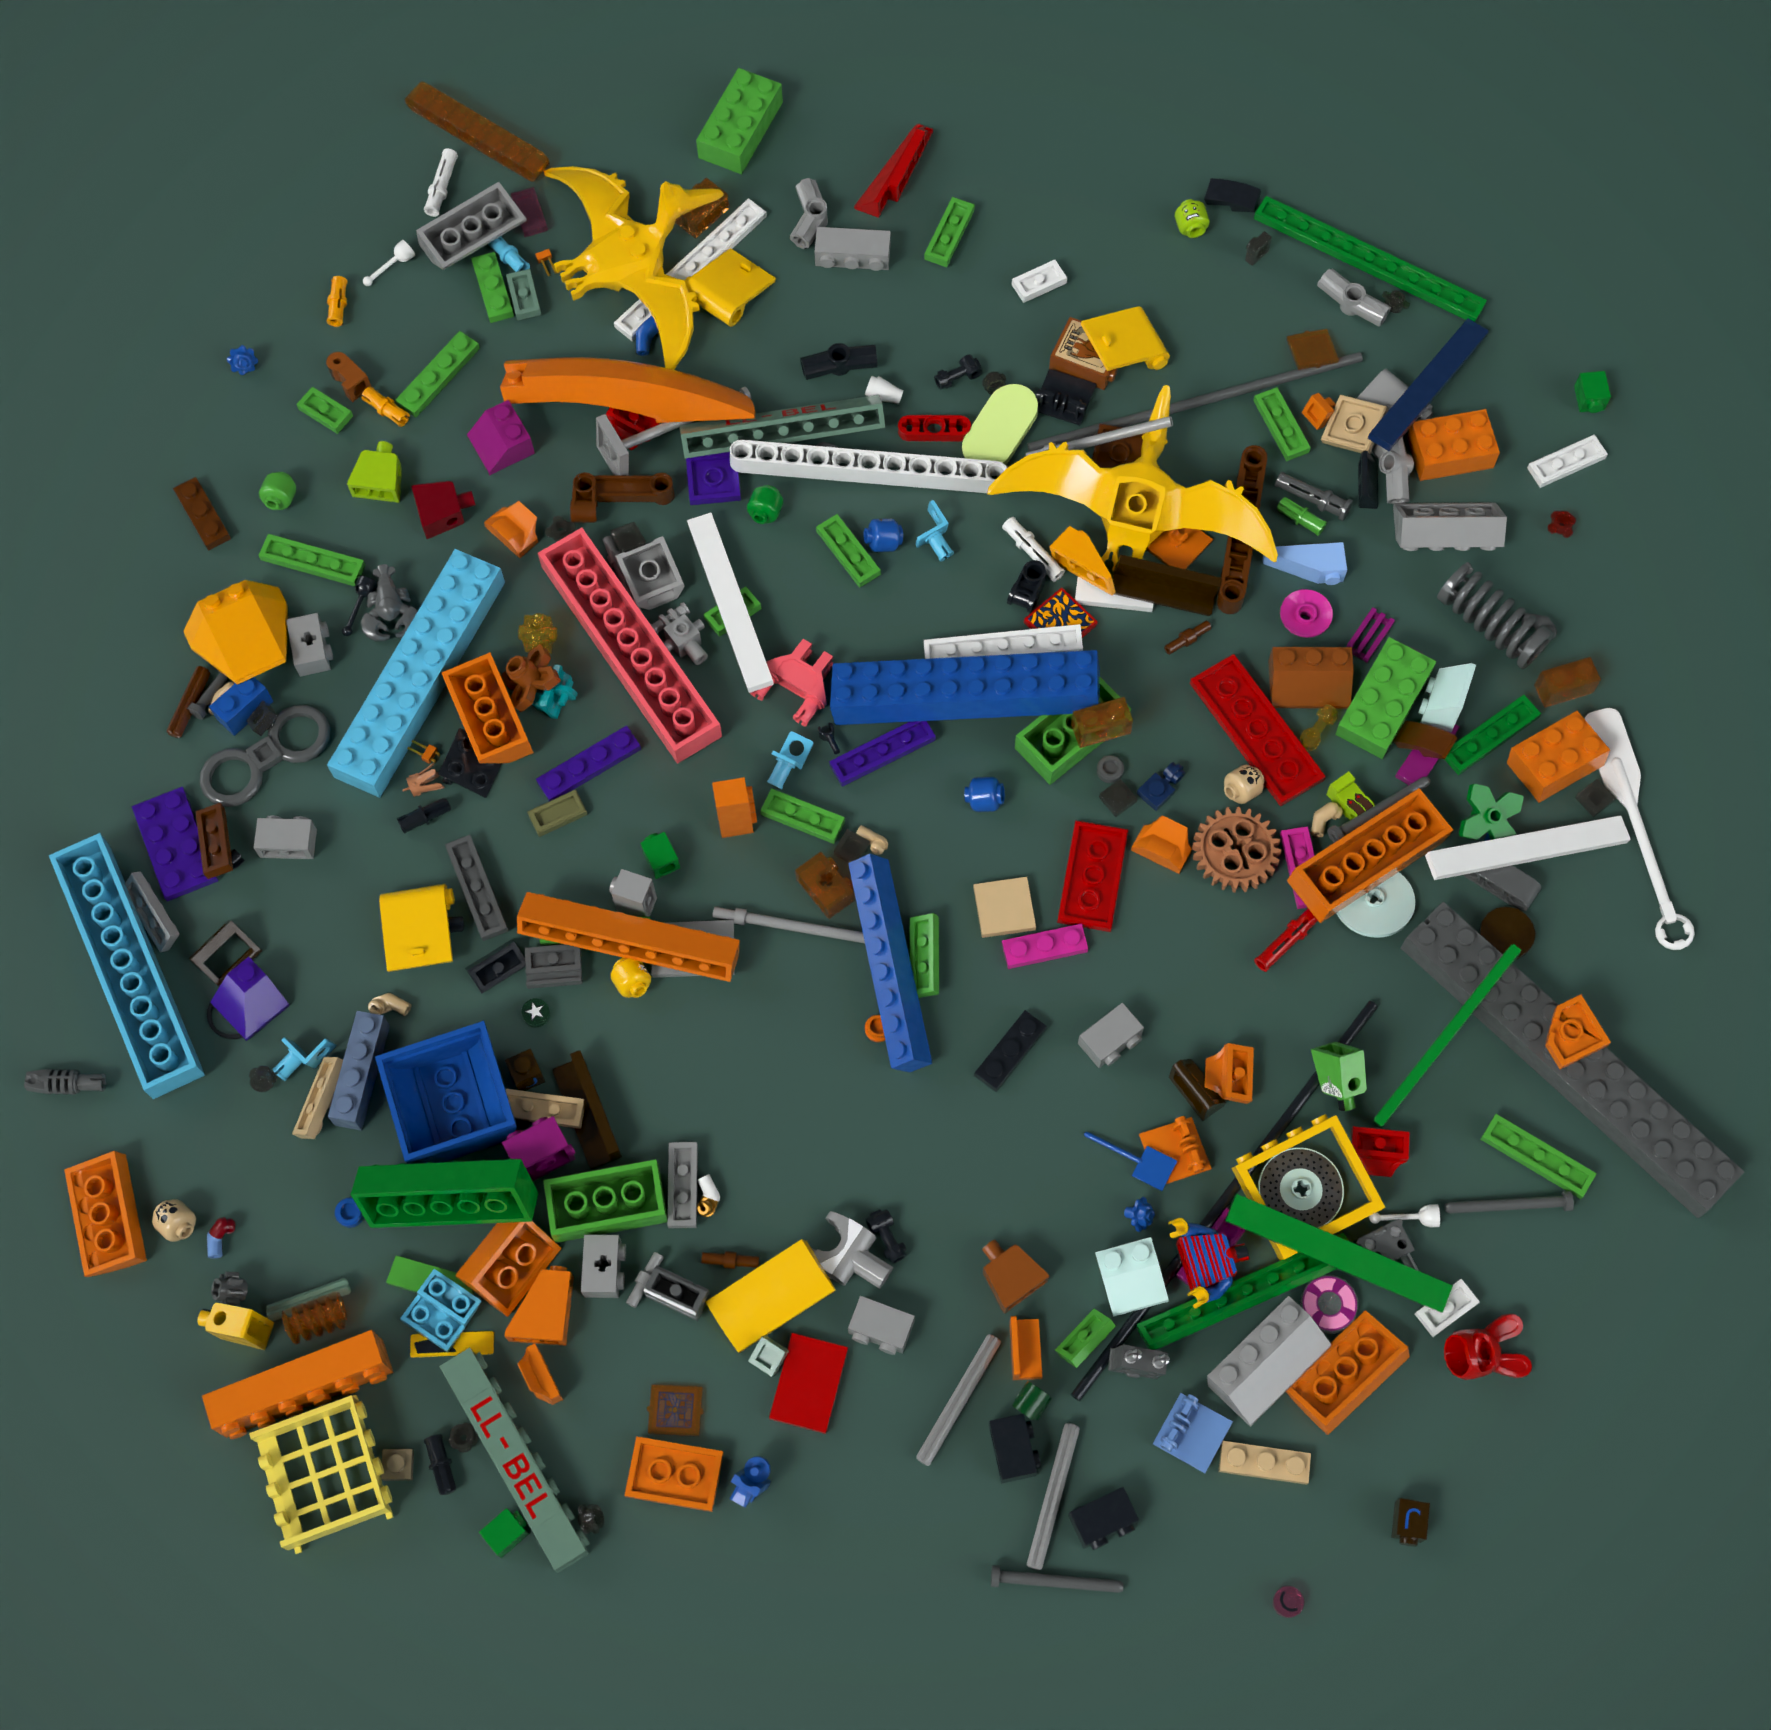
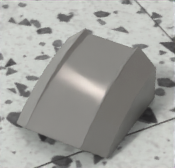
M663 536L629 552L615 555L614 559L638 607L651 610L673 601L679 597L685 587Z

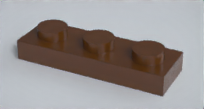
M196 477L173 488L208 551L231 539Z
M217 803L195 811L203 874L207 879L233 871L224 806L221 803Z

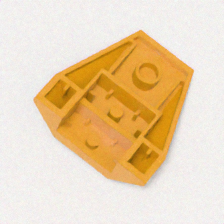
M243 580L198 601L183 632L195 653L238 685L286 662V619L288 618V605L279 587Z

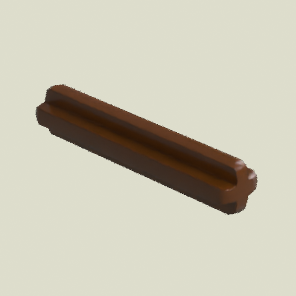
M202 666L195 668L167 728L168 735L175 738L182 736L192 715L187 708L191 703L196 704L210 677L209 669Z

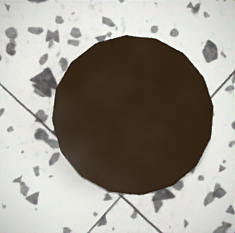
M1500 907L1492 910L1483 919L1479 929L1480 935L1501 954H1504L1511 944L1519 947L1521 953L1516 960L1527 954L1534 944L1536 934L1534 925L1529 917L1519 909L1512 907Z

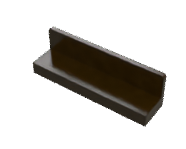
M1120 554L1113 574L1114 595L1211 616L1214 597L1220 588L1221 578Z
M578 1050L570 1054L571 1062L554 1068L553 1074L562 1096L580 1098L586 1101L581 1129L575 1128L590 1169H595L622 1158V1155L583 1055Z

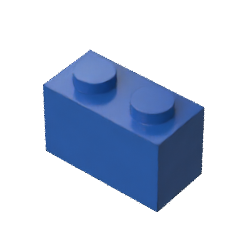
M253 677L238 685L235 683L214 701L209 708L215 718L235 736L273 702V699L266 687Z

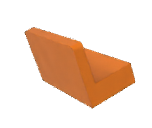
M1011 1316L1009 1323L1013 1380L1042 1379L1039 1319L1017 1320V1316Z

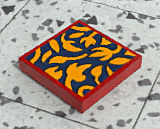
M1062 587L1024 618V624L1030 629L1080 624L1082 638L1094 629L1098 623Z

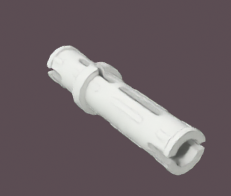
M452 149L443 150L433 184L428 188L429 196L424 212L432 217L439 215L442 201L446 199L448 194L446 189L456 159L458 158L457 152Z
M1015 517L1009 518L1003 524V530L1016 541V546L1020 550L1023 549L1033 560L1044 564L1046 574L1053 582H1056L1064 575L1065 570L1034 539V534L1031 531L1027 532ZM1019 533L1022 535V537H1023L1031 546H1029V545L1019 536ZM1037 552L1044 558V560H1045L1049 565H1047V564L1037 555Z

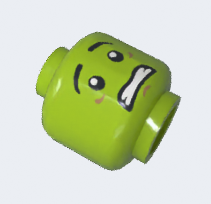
M1188 199L1183 201L1175 211L1176 223L1182 235L1196 238L1205 233L1210 220L1206 207L1202 202Z

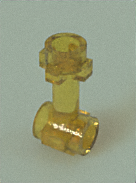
M1325 705L1323 709L1320 707L1316 714L1319 717L1313 727L1302 732L1300 740L1306 751L1317 749L1321 742L1320 734L1327 724L1334 725L1336 722L1338 711L1333 706Z

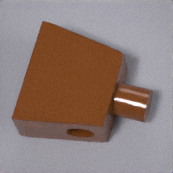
M994 1239L982 1249L991 1261L983 1268L984 1277L1004 1314L1045 1285L1049 1280L1048 1273L1016 1244L1004 1251L996 1239Z

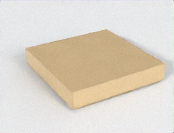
M1340 395L1334 412L1322 435V443L1358 453L1368 451L1370 454L1374 442L1367 438L1372 429L1388 412L1387 406Z
M1027 877L973 884L982 938L1036 930Z

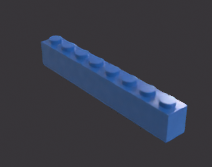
M867 854L848 863L890 1065L892 1069L913 1072L933 1063L889 860L873 854Z

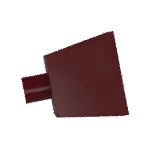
M452 481L411 486L426 539L462 525L464 518L461 509L476 506L472 491L457 494Z

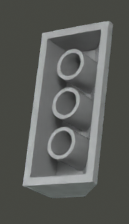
M497 182L417 229L416 233L420 247L431 262L445 270L527 220L500 182Z
M1393 503L1396 541L1400 548L1404 550L1417 551L1419 548L1429 547L1433 551H1442L1444 547H1454L1456 550L1467 551L1470 550V547H1480L1482 550L1490 551L1495 550L1496 547H1504L1507 516L1497 503Z
M1288 1296L1207 1375L1208 1387L1251 1427L1331 1347V1343L1312 1317Z

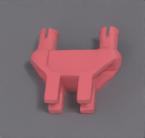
M802 639L792 654L771 659L766 663L774 684L778 683L805 699L801 707L793 715V719L797 723L802 721L801 725L806 727L816 711L825 708L827 705L823 680L832 669L834 663L832 662L833 656L824 651L813 667L807 664V660L813 653L810 649L812 643ZM772 686L750 692L753 697L759 695L757 699L763 701Z

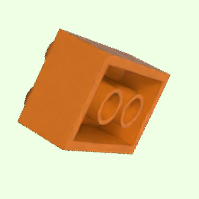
M1486 409L1415 421L1410 426L1406 437L1419 481L1492 469L1500 454Z
M1575 711L1512 747L1507 765L1538 803L1604 766L1610 749L1582 715Z

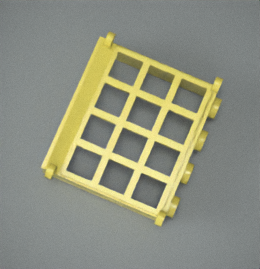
M356 1394L249 1433L250 1438L258 1444L261 1455L258 1457V1462L261 1469L265 1470L269 1485H266V1491L268 1496L274 1501L277 1511L274 1514V1519L277 1526L281 1527L284 1540L280 1541L281 1548L286 1550L294 1548L295 1554L302 1553L301 1545L382 1514L386 1515L387 1520L393 1518V1512L388 1504L393 1502L391 1492L387 1485L383 1486L380 1475L384 1474V1469L380 1458L374 1457L372 1447L376 1446L371 1429L366 1430L363 1419L367 1418V1412L363 1402H359ZM350 1409L356 1429L335 1436L330 1416ZM324 1419L329 1439L309 1446L303 1426ZM297 1429L302 1449L282 1456L276 1436ZM358 1435L364 1455L343 1463L338 1442ZM331 1445L337 1465L316 1473L311 1452ZM304 1455L310 1476L289 1483L284 1463ZM366 1462L372 1482L351 1489L345 1469ZM339 1472L345 1492L324 1500L318 1479ZM312 1482L318 1502L297 1510L291 1489ZM374 1488L378 1505L358 1512L353 1496ZM347 1499L351 1515L331 1522L326 1506ZM320 1509L324 1525L303 1532L299 1516Z

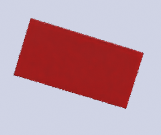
M1075 820L1057 923L1072 926L1082 924L1083 928L1111 932L1128 829Z

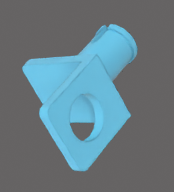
M932 500L929 502L927 510L937 526L918 536L915 545L919 548L924 544H930L939 561L942 562L945 560L944 557L948 559L954 552L942 536L946 532L949 523L935 501Z
M791 731L780 753L772 752V755L777 757V764L767 782L783 789L791 769H795V767L802 769L813 747V741ZM794 741H801L804 745V751L798 756L792 755L789 750L791 743Z
M283 1037L281 1041L289 1048V1053L272 1070L274 1073H278V1077L286 1081L301 1063L316 1068L322 1062L323 1057H327L337 1045L328 1039H324L307 1055L294 1041Z

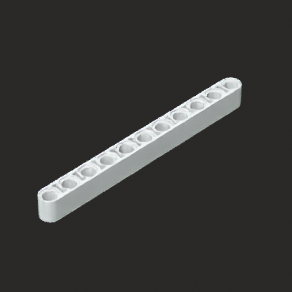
M737 440L730 446V466L733 470L740 473L987 493L988 487L996 480L991 476L999 477L1007 468L1002 462L751 440ZM738 455H745L746 457H744V458H739V457H737V456H738ZM763 457H770V458H772V459H770V460H764V459H762V458H763ZM789 459H795V460H797V461H796V462H789V461H787V460H789ZM815 461H820V462H822V463H821V464H814L813 462H815ZM845 463L847 466H840L838 464ZM870 465V466H872L873 468H869V469H868V468H865L864 466ZM895 467L899 470L893 471L889 468ZM915 470H923L924 472L918 473ZM940 472H948L949 474L943 475ZM966 474H973L974 477H968Z

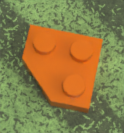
M1581 994L1558 1005L1554 1009L1545 1046L1559 1069L1567 1067L1609 1046L1611 1043Z

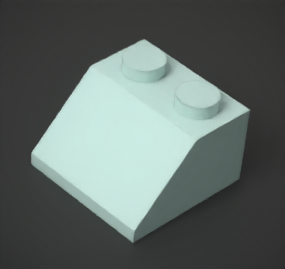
M1469 663L1440 668L1435 678L1430 677L1425 692L1430 693L1428 699L1423 698L1418 712L1423 714L1420 723L1452 732L1463 708L1476 668L1475 664Z
M1151 1237L1095 1252L1113 1317L1169 1302Z

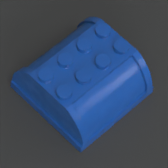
M484 1021L375 1056L403 1157L407 1164L444 1163L495 1146L506 1140L508 1135L515 1132L517 1125Z

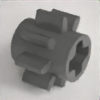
M225 1271V1274H220V1278H216L213 1281L211 1288L214 1300L220 1301L221 1304L232 1306L239 1305L240 1301H244L248 1292L247 1282L244 1279H239V1272Z

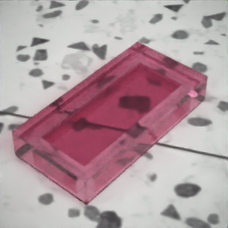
M534 187L511 193L512 200L527 220L520 224L524 237L548 231Z

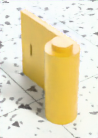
M731 248L692 277L689 276L685 279L688 293H696L697 299L695 302L730 327L735 326L744 313L745 305L776 281L774 276Z
M1140 306L1081 321L1083 330L1107 371L1145 361L1149 369L1159 370L1168 363L1170 355L1143 308Z
M446 884L380 894V912L388 972L453 962L447 913L450 910V906L455 903L452 888L448 889Z

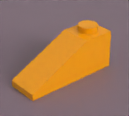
M1069 526L1049 546L1052 558L1062 568L1113 596L1115 588L1112 576L1090 537L1084 531H1078Z

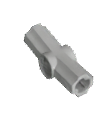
M1333 268L1328 269L1318 281L1317 286L1340 304V309L1344 314L1349 316L1358 315L1378 327L1386 320L1391 307L1366 294V290L1361 284L1350 283Z
M1401 437L1390 451L1382 448L1383 454L1379 460V468L1381 472L1386 474L1387 503L1389 504L1409 502L1408 475L1413 470L1414 461L1411 455L1406 454L1403 437Z

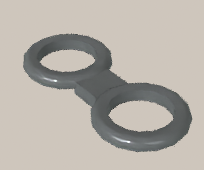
M294 705L282 710L273 718L268 728V736L246 750L229 748L219 751L205 762L200 772V786L203 794L212 803H221L224 807L239 806L248 802L257 794L263 781V772L282 760L291 763H305L316 758L325 750L330 740V725L326 716L317 708L308 705ZM295 717L311 718L319 726V736L316 742L310 748L303 751L285 749L279 741L283 725ZM228 760L243 761L251 769V779L248 786L234 795L220 794L213 789L211 784L215 769L221 763Z

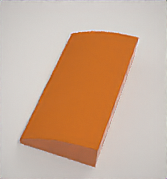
M112 1151L64 1169L84 1277L117 1271L147 1261L126 1154Z
M1365 1310L1331 1342V1347L1286 1393L1321 1430L1329 1435L1410 1357L1408 1346Z

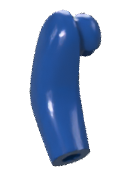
M652 316L645 320L636 331V353L640 356L649 354L651 341L659 332Z

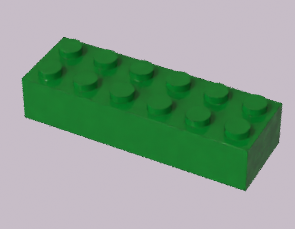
M509 1158L506 1160L359 1166L350 1195L370 1228L532 1222L538 1191L522 1160Z

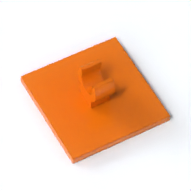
M1181 528L1162 532L1146 550L1168 566L1187 569L1213 542V539L1201 530Z

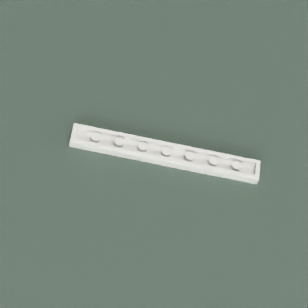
M748 198L666 275L685 280L689 276L692 277L730 248L733 249L767 217L766 211ZM639 299L614 322V327L633 341L636 339V331L639 326L652 315Z
M712 513L687 520L748 692H754L774 685Z
M1620 815L1429 851L1425 857L1434 880L1626 844L1631 839Z

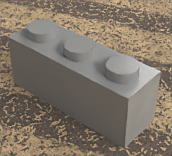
M817 227L815 266H822L824 268H860L874 271L889 270L891 233L884 230Z

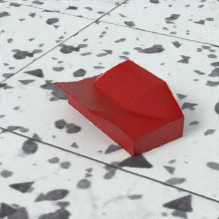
M609 407L606 413L607 418L621 440L660 424L656 423L655 418ZM638 444V445H636V446H633V447H631V448H628V449H629V450H633V449H635L637 446H639L640 444Z
M1355 1126L1351 1128V1143L1368 1175L1392 1177L1395 1170L1409 1160L1410 1132Z

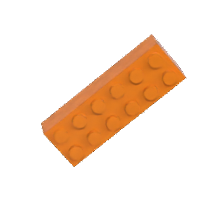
M1418 788L1296 867L1287 879V882L1319 923H1322L1442 844L1453 829L1421 789Z
M369 1330L204 1394L202 1398L211 1429L226 1438L236 1439L246 1435L247 1430L253 1427L265 1428L274 1424L275 1419L281 1416L293 1417L301 1414L304 1411V1407L312 1404L314 1406L327 1404L331 1401V1397L340 1393L342 1395L355 1393L359 1390V1386L368 1382L371 1385L383 1382L387 1379L386 1375L394 1372L384 1341L373 1330Z

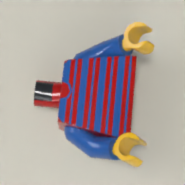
M1183 1218L1169 1221L1168 1224H1173L1176 1228L1175 1232L1169 1234L1170 1237L1183 1236L1178 1239L1176 1246L1190 1289L1187 1295L1195 1296L1198 1301L1193 1307L1198 1308L1204 1303L1220 1299L1232 1286V1278L1237 1274L1235 1263L1249 1260L1245 1243L1230 1247L1226 1235L1219 1234L1216 1229L1196 1223H1188Z

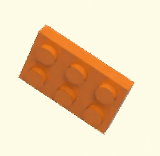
M636 1436L624 1496L713 1512L724 1452Z

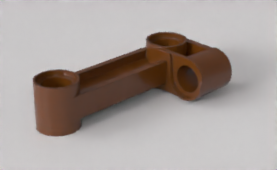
M586 472L580 473L573 480L570 504L571 522H597L596 510L598 502H655L659 505H667L673 501L675 496L672 478L670 475L662 472L656 473L653 476L592 475ZM585 487H590L588 490H582ZM662 487L667 488V489H665V490H658L659 488H662Z

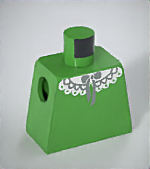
M1331 1042L1311 1049L1322 1092L1337 1097L1340 1111L1355 1109L1354 1096L1365 1093L1367 1090L1364 1051L1338 1042Z

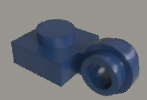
M1172 762L1163 772V775L1166 776L1164 779L1155 772L1137 790V795L1155 811L1175 793V789L1169 784L1171 782L1177 784L1184 777L1183 766L1179 763L1176 765Z

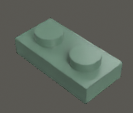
M530 269L506 274L517 320L541 315Z

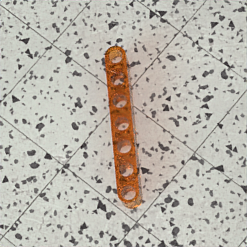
M420 81L405 98L406 105L413 112L531 182H534L550 164L547 156L539 149L423 81Z

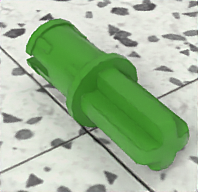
M1286 497L1281 499L1277 506L1278 511L1296 521L1295 525L1298 526L1300 524L1317 536L1322 533L1327 524L1326 521L1309 512V508H1302Z

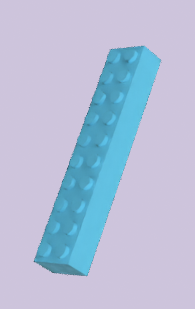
M454 549L328 762L327 766L334 778L380 798L407 753V748L411 746V741L415 739L446 686L441 672L458 665L504 586L505 580L501 568Z
M98 833L49 855L143 1090L152 1099H155L205 1076L144 926L125 886L124 878L109 843L101 833Z

